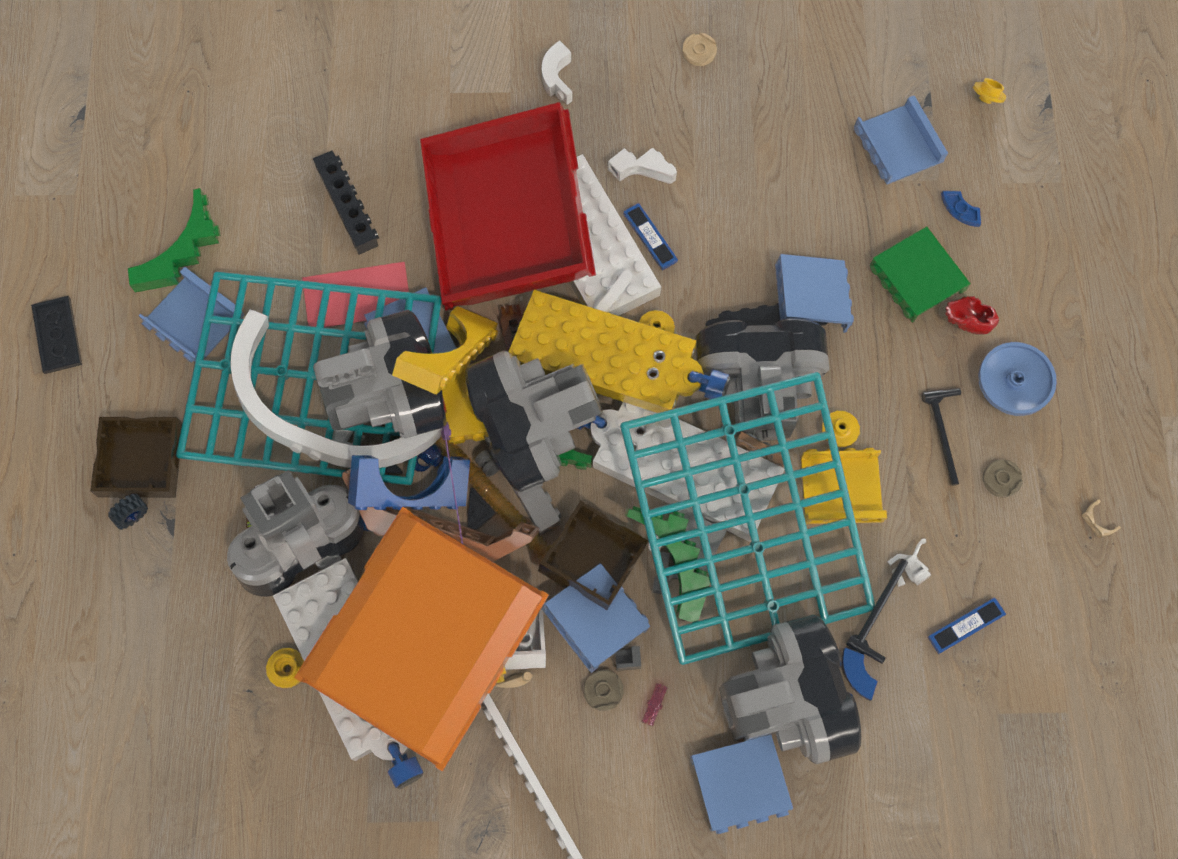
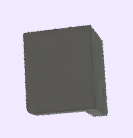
M633 646L631 649L619 650L615 653L617 671L641 669L640 646Z

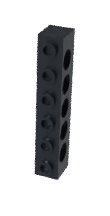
M333 150L313 158L316 169L358 255L378 247V233L375 228L371 229L370 224L372 222L368 213L364 215L362 211L365 209L361 199L357 200L355 196L357 191L353 184H349L350 177L347 171H343L341 168L343 163L340 156H335Z

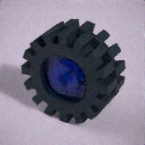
M131 494L130 497L128 495L124 500L121 499L119 503H115V507H111L110 512H108V517L118 529H127L129 525L133 526L135 522L137 523L140 518L144 517L143 514L147 513L148 506L138 494Z

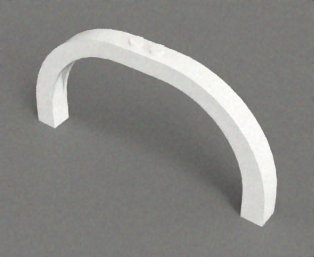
M251 309L247 313L236 334L232 347V379L238 400L249 419L257 428L273 440L289 447L296 453H305L314 460L320 459L351 468L352 455H371L379 459V468L402 463L419 455L442 436L441 431L444 428L406 439L401 437L384 444L355 446L332 441L277 417L262 403L251 381L252 360L262 337L269 327L268 316Z

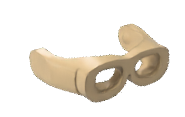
M1100 500L1091 504L1086 512L1082 514L1083 519L1098 538L1111 535L1121 529L1118 526L1113 530H1107L1095 524L1093 508L1101 502Z

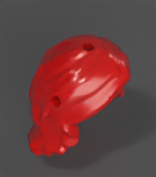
M967 296L950 301L945 307L948 322L957 324L960 329L975 335L988 334L999 323L996 310L989 305L982 304L981 300L975 298V296Z

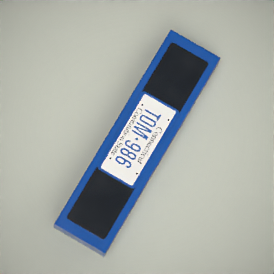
M639 203L623 212V215L662 271L678 262L677 257Z
M993 598L928 636V639L936 652L940 654L1005 616L1006 613L997 599Z

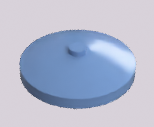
M1010 342L995 347L982 361L978 373L979 386L986 400L999 411L1009 415L1026 416L1038 412L1048 404L1056 390L1057 379L1052 363L1040 350L1025 343Z

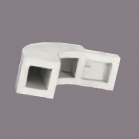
M558 41L547 51L543 58L542 81L545 91L550 97L556 94L560 101L563 100L568 105L572 102V91L559 78L558 73L571 62V52L561 41Z

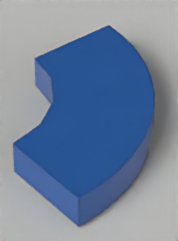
M942 191L941 196L944 206L955 219L969 226L980 227V208L968 204L963 199L961 191Z
M844 648L842 666L850 686L860 696L871 701L878 681L867 673L864 666V654Z

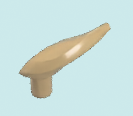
M530 672L517 674L509 677L504 682L497 683L496 687H519L528 683L533 675Z

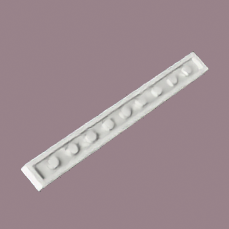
M487 694L483 701L486 708L483 712L489 721L493 720L496 725L493 729L497 737L504 739L506 745L503 747L508 756L513 755L517 763L514 766L519 775L524 774L527 780L524 784L529 793L534 792L537 800H535V803L540 812L545 811L548 817L545 821L550 830L555 829L559 837L556 840L562 850L566 848L570 855L567 859H583L490 695Z

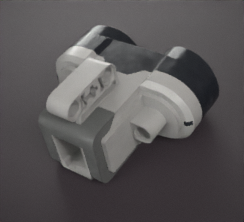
M410 310L369 320L367 324L368 330L364 331L366 342L348 346L350 353L318 361L313 366L333 430H343L371 422L372 427L392 422L394 431H399L400 436L406 439L444 428L447 424V410L442 390L436 395L392 376L396 359L404 351L432 354L424 329L417 316Z
M784 319L773 325L749 326L743 321L729 320L709 325L702 329L695 337V340H697L696 361L701 365L704 375L710 376L713 369L730 374L731 380L726 395L814 372H819L821 377H823L829 371L826 330L813 321ZM814 381L774 391L779 413L798 408L797 399L810 398L812 396L811 383ZM766 393L734 401L735 424L771 415ZM798 416L781 420L785 439L791 437L796 427ZM773 423L742 431L744 433H751L759 441L777 440Z
M504 350L467 366L465 370L471 405L477 420L483 422L489 435L491 454L506 480L519 492L558 477L560 472L559 466H562L559 455L576 448L569 431L596 420V416L603 412L584 364L576 367L574 364H571L545 375L538 358L521 365L516 356H512L511 353Z
M288 470L281 475L274 476L242 496L241 500L245 505L242 510L252 526L239 533L233 539L227 552L228 566L242 587L256 596H273L287 589L294 581L296 574L326 556H341L353 550L363 536L365 525L359 510H356L354 506L348 503L349 491L341 486L325 485L307 493L299 478L296 477L294 479Z
M814 614L773 625L770 630V636H768L769 648L752 652L756 670L730 677L727 682L719 687L722 705L734 741L740 739L748 741L776 734L782 752L799 747L803 756L807 757L814 764L856 754L861 747L862 739L859 712L853 695L846 690L840 672L842 663L840 652L827 625L820 617Z

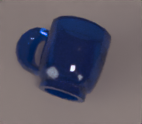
M434 443L424 452L417 455L415 471L424 472L431 466L436 468L444 459L443 451ZM421 459L426 464H428V466L420 465L418 463V460Z

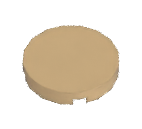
M705 33L691 34L683 43V56L690 64L695 66L708 65L716 57V42Z

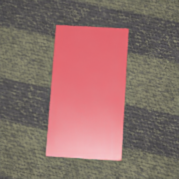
M405 262L302 278L303 281L409 292ZM304 289L308 326L316 327L322 290ZM330 291L324 328L345 324L350 293ZM358 294L353 323L367 321L365 314L376 310L377 296ZM386 298L385 305H388L399 299Z

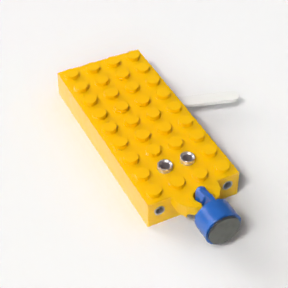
M624 271L595 309L534 290L509 349V353L512 356H516L521 365L538 358L545 375L571 364H574L575 367L584 364L597 394L656 413L675 409L679 395L691 396L697 390L704 392V397L708 399L725 396L731 380L730 374L714 369L710 376L704 375L701 365L693 359L697 340L607 313L632 281L633 274L630 271Z

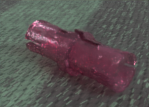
M658 683L655 685L651 699L647 701L648 707L641 721L644 724L648 722V725L652 727L659 710H662L663 705L661 704L668 690L666 686H663L661 689L662 685Z

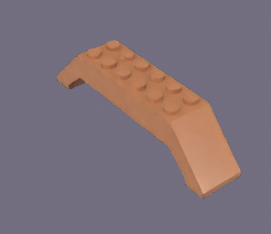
M351 468L343 472L342 475L348 490ZM367 507V510H359L368 530L381 537H384L400 511L392 509V507H386V510H376L374 507ZM405 507L415 516L461 543L459 524L411 509L410 507ZM521 522L515 529L494 537L460 525L463 545L492 562L528 544L540 530L539 527Z

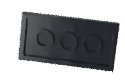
M64 296L32 304L31 308L42 372L48 374L82 365L71 298Z

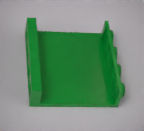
M927 226L873 257L869 265L872 273L881 280L883 288L890 292L893 301L901 307L904 316L910 319L912 323L915 322L919 315L957 292L962 294L971 284Z

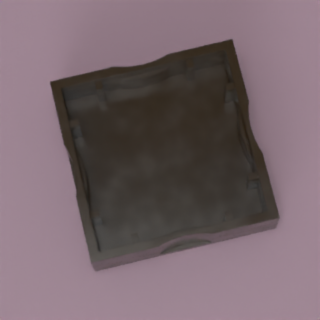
M99 417L96 439L97 455L93 464L90 492L98 498H125L128 495L130 497L131 494H138L140 498H176L180 459L176 457L182 422L177 417H147L139 419Z
M580 500L566 522L563 532L553 542L540 562L538 572L564 588L568 586L575 588L584 597L608 610L649 541L625 526L613 522L605 514ZM599 564H602L617 583V586L612 585L610 589L612 595L608 600L597 594L596 588L592 591L577 582L579 578Z

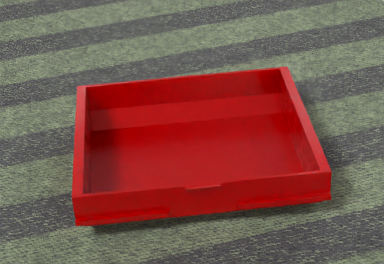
M557 102L420 139L429 202L430 226L434 239L442 304L445 306L446 311L453 310V306L474 305L575 281L587 275L589 277L596 276L587 215L583 213L576 171L579 167L569 109H564L561 103Z

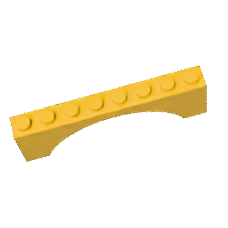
M457 306L450 312L446 328L458 339L461 346L453 351L437 354L404 351L396 359L392 376L437 395L442 389L447 387L450 381L453 382L456 375H460L463 368H467L470 361H474L477 355L481 354L484 348L490 345L491 341H495L498 335V330H496L498 323Z

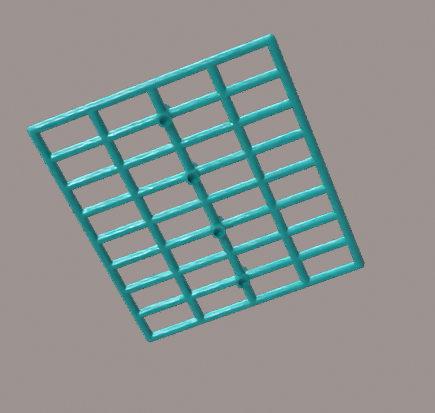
M215 272L213 274L176 457L179 459L342 477L343 472L347 470L327 468L328 462L322 460L319 467L299 465L301 453L294 451L291 464L270 461L274 440L269 436L266 438L262 460L242 458L249 417L244 410L222 408L229 374L232 373V347L239 326H241L244 320L241 319L248 282L267 284L262 314L268 316V320L275 285L295 287L289 323L269 322L268 327L270 330L287 331L281 364L276 368L260 366L266 336L265 332L255 351L251 366V381L254 389L258 374L278 376L272 413L285 422L298 425L299 428L304 430L306 426L326 428L325 438L330 440L333 438L334 430L331 427L329 418L328 420L307 418L314 380H317L313 366L318 362L322 335L342 337L340 355L348 353L350 338L366 340L365 332L352 331L358 294L378 297L375 318L383 317L386 298L405 299L404 311H412L413 301L432 302L434 305L428 341L433 354L442 303L441 296ZM220 279L240 281L233 318L213 316ZM303 288L323 291L316 327L296 325ZM330 291L350 293L344 330L324 328ZM211 323L231 325L225 359H222L220 362L204 360ZM294 332L315 334L308 372L288 370ZM202 368L222 370L215 408L195 405ZM290 377L306 379L299 417L279 415L285 380H288ZM193 413L213 415L205 454L185 451ZM221 416L241 418L234 457L213 455ZM392 422L386 423L385 427H372V425L361 424L343 429L355 431L353 445L355 446L361 445L363 432L383 434L382 444L390 442L391 436H400L399 431L395 432L394 428H392ZM417 456L408 460L406 477L385 475L386 467L379 468L382 481L411 485L413 483Z
M819 372L621 423L620 428L678 660L681 665L768 641L770 632L734 642L729 625L731 620L768 610L773 627V625L780 623L777 614L779 607L816 597L820 618L825 624L873 610L875 601ZM814 381L818 403L779 413L774 391ZM766 393L771 415L734 425L731 424L727 403ZM715 406L719 407L723 423L721 428L683 438L678 416ZM821 410L825 432L786 442L781 420ZM670 418L675 436L674 441L634 450L629 429ZM770 423L774 424L778 444L738 454L734 438L736 432ZM726 436L731 457L690 467L686 445ZM828 439L832 461L793 471L789 449ZM675 448L678 449L683 470L642 480L637 458ZM778 452L781 453L785 469L784 474L745 483L741 462ZM733 465L737 480L735 487L697 496L693 475ZM835 469L839 490L800 500L796 478ZM685 477L690 499L649 510L644 488ZM785 481L788 482L792 498L791 503L753 513L748 495L750 491ZM740 494L745 515L705 526L700 504ZM842 498L846 514L845 519L807 529L803 507ZM692 507L697 525L696 529L659 539L656 538L652 517ZM795 510L799 527L798 532L760 542L755 524L756 520ZM747 523L751 537L749 545L712 555L707 536L708 533ZM846 526L849 527L853 547L814 558L810 536ZM697 536L700 537L704 558L664 568L659 547ZM802 539L806 556L805 561L767 571L763 556L765 549ZM752 552L755 553L759 570L758 574L719 584L714 563ZM853 555L856 556L860 576L821 587L817 565ZM707 566L711 587L671 598L666 576ZM809 568L813 589L774 600L769 581L770 578ZM762 582L765 594L763 603L726 613L721 592ZM858 584L863 585L866 605L828 615L823 594ZM714 594L719 616L678 626L674 605ZM721 623L726 645L686 656L681 634Z

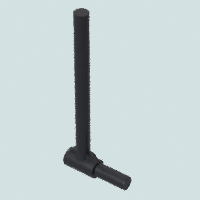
M940 389L922 392L923 402L932 407L951 485H959L939 403L943 398L961 395V389Z
M904 559L900 560L859 635H851L846 642L847 646L881 664L884 663L886 657L869 648L868 642L865 639L908 564V561Z

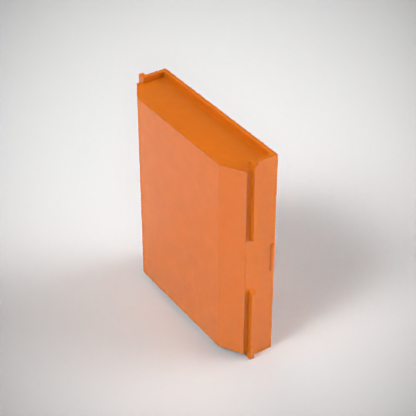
M402 507L364 567L365 572L338 615H333L294 678L312 686L436 765L437 769L443 771L480 711L482 702L487 694L491 693L504 671L505 664L515 653L549 594L538 590Z

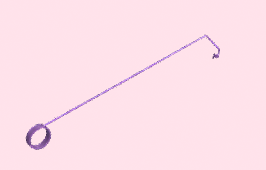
M447 422V424H446V426L444 427V429H442L441 434H442L443 440L446 441V448H447L448 461H449V466H450L452 486H453V491H454L453 493H454V499H455V504H456V511H457V518H458V524H459V531H460L461 543L463 544L462 534H461V529H460V521H459V516H458L457 503H456V496H455V490H454V483H453V478H452V471H451V464H450V458H449V451H448V445H447V440H450L449 435L451 436V429H449V424H448V422Z

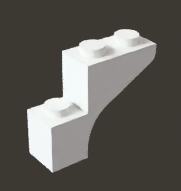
M624 148L608 161V170L619 181L634 174L650 177L668 184L676 181V168L671 163L669 164L663 155L654 148H651L637 160L633 153L628 152Z

